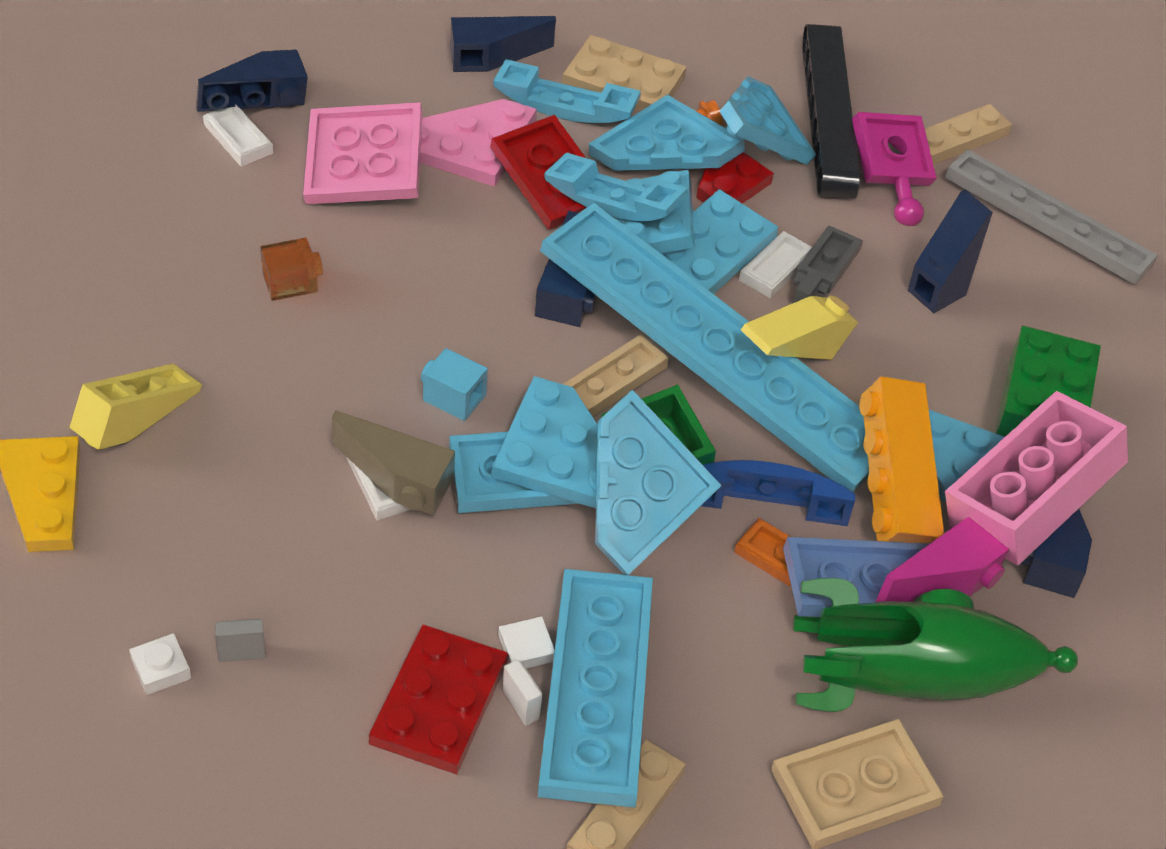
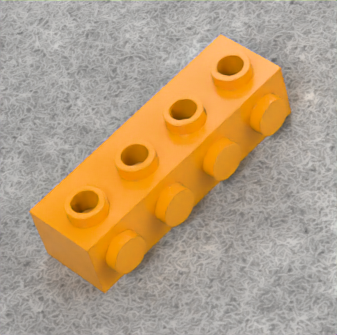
M880 376L861 394L859 404L865 427L863 446L864 451L868 455L869 464L868 489L872 493L874 510L872 528L876 532L877 541L930 544L944 534L926 384Z

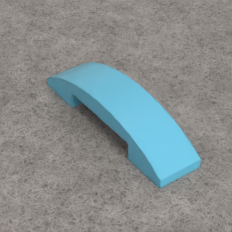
M505 59L493 80L495 88L522 105L535 108L538 112L549 116L555 114L560 119L583 123H610L629 119L641 96L640 90L606 83L602 93L540 79L539 67Z
M567 152L544 173L547 182L574 201L586 207L595 203L612 217L630 221H653L667 217L689 194L687 187L656 179L649 187H644L598 173L596 161Z

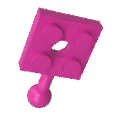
M857 112L852 118L866 183L895 184L899 201L894 209L895 219L906 226L919 224L923 219L924 209L922 204L913 198L910 185L930 186L937 179L922 116ZM888 143H890L895 149L899 150L900 155L892 152L888 146Z

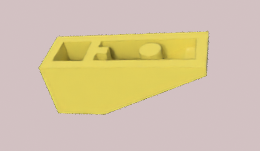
M832 295L828 298L809 296L745 323L741 331L767 356L832 360L858 324V321L848 313L849 307L841 299Z
M174 363L82 384L69 428L84 438L88 445L98 450L130 442L200 392L202 384Z

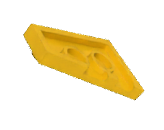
M78 436L0 440V471L28 552L74 550L81 448Z

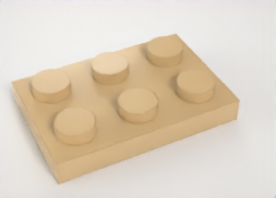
M590 35L563 73L562 84L602 93L606 83L640 90L641 96L634 110L642 111L666 95L673 97L685 78L686 66L635 48L608 41L605 38Z
M899 719L773 761L771 768L812 849H819L940 806L944 798Z

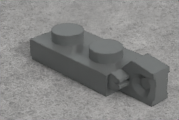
M828 225L797 267L793 282L797 288L792 304L809 296L818 295L826 297L828 293L830 294L861 250L863 240Z

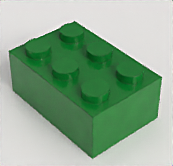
M1022 325L1010 357L995 433L1006 437L1056 391L1091 408L1101 345Z

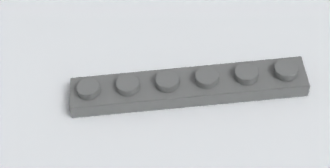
M968 149L947 169L946 179L1134 285L1154 266L1158 256L1154 252Z

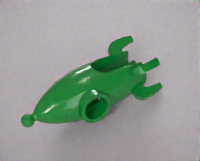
M818 578L801 582L800 593L827 597L831 600L832 606L822 608L820 617L794 615L793 630L818 633V641L848 646L826 648L825 656L804 655V673L820 675L819 681L828 683V688L823 692L796 693L795 704L812 710L827 712L843 711L852 704L855 689L880 695L913 699L958 700L983 698L1022 685L1045 672L1048 667L1053 666L1061 673H1070L1078 665V656L1073 649L1063 646L1058 647L1055 651L1048 650L1047 646L1019 626L986 611L975 609L972 599L961 591L935 589L923 593L914 602L887 601L859 604L858 590L848 580L841 578Z

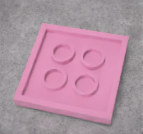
M421 102L311 109L303 188L305 203L324 204L419 198L423 119Z

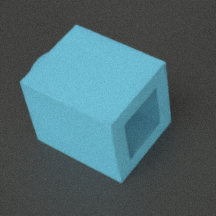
M445 348L435 360H430L425 365L421 373L423 401L465 421L486 396L488 368Z

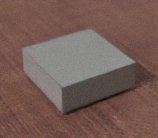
M262 619L215 622L219 662L265 659Z

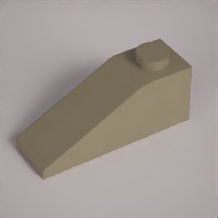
M337 410L332 415L333 444L394 502L402 504L410 510H419L431 515L435 514L454 479V450Z

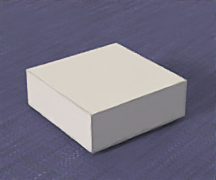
M542 616L499 626L498 636L503 650L508 652V664L519 659L527 669L554 661L555 649Z
M518 659L505 665L502 691L523 724L527 726L540 718L543 693L522 661L520 662Z

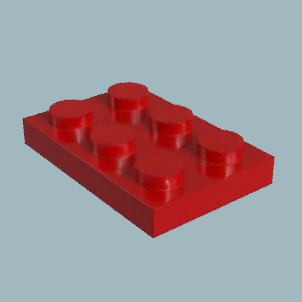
M555 114L492 138L490 148L548 230L562 225L568 210L580 213L587 208L566 196L545 180L544 173L566 152L586 158Z
M422 624L369 733V745L457 775L502 676L504 666L507 664L508 652Z

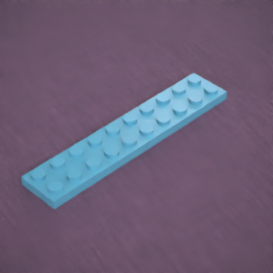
M592 203L542 241L540 252L829 479L852 492L868 479V455L864 451L863 446L865 437L864 418L860 413L859 406L796 357L767 356L741 331L744 324L749 322L597 204Z

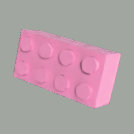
M1056 391L945 491L949 526L953 528L965 518L970 517L1009 548L1005 559L1018 566L1128 463L1127 426Z

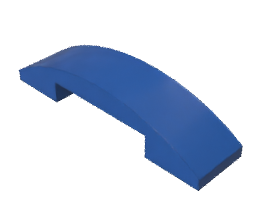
M733 460L703 464L707 471L720 483L721 487L701 506L721 509L724 496L806 507L805 521L848 526L855 503V493L829 478L805 469L774 462Z

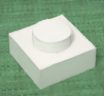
M174 633L129 649L131 661L146 695L191 679L190 668Z

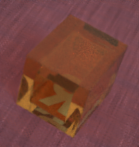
M307 237L260 246L262 275L271 301L318 292L317 276L323 275V267L319 252L311 251Z

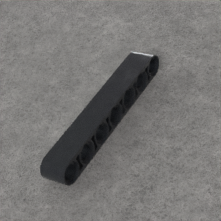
M806 24L803 32L802 52L812 146L816 153L814 165L817 193L819 197L855 199L859 190L860 171L852 123L853 115L841 26Z

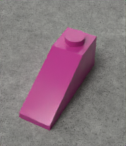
M967 517L887 574L875 602H914L923 593L935 589L957 590L969 597L982 587L990 589L1004 574L1005 568L1001 565L1009 548L970 517Z

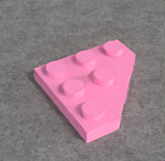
M500 99L424 117L422 119L420 163L495 187L505 168L490 148L492 138L535 122L537 109L506 99Z

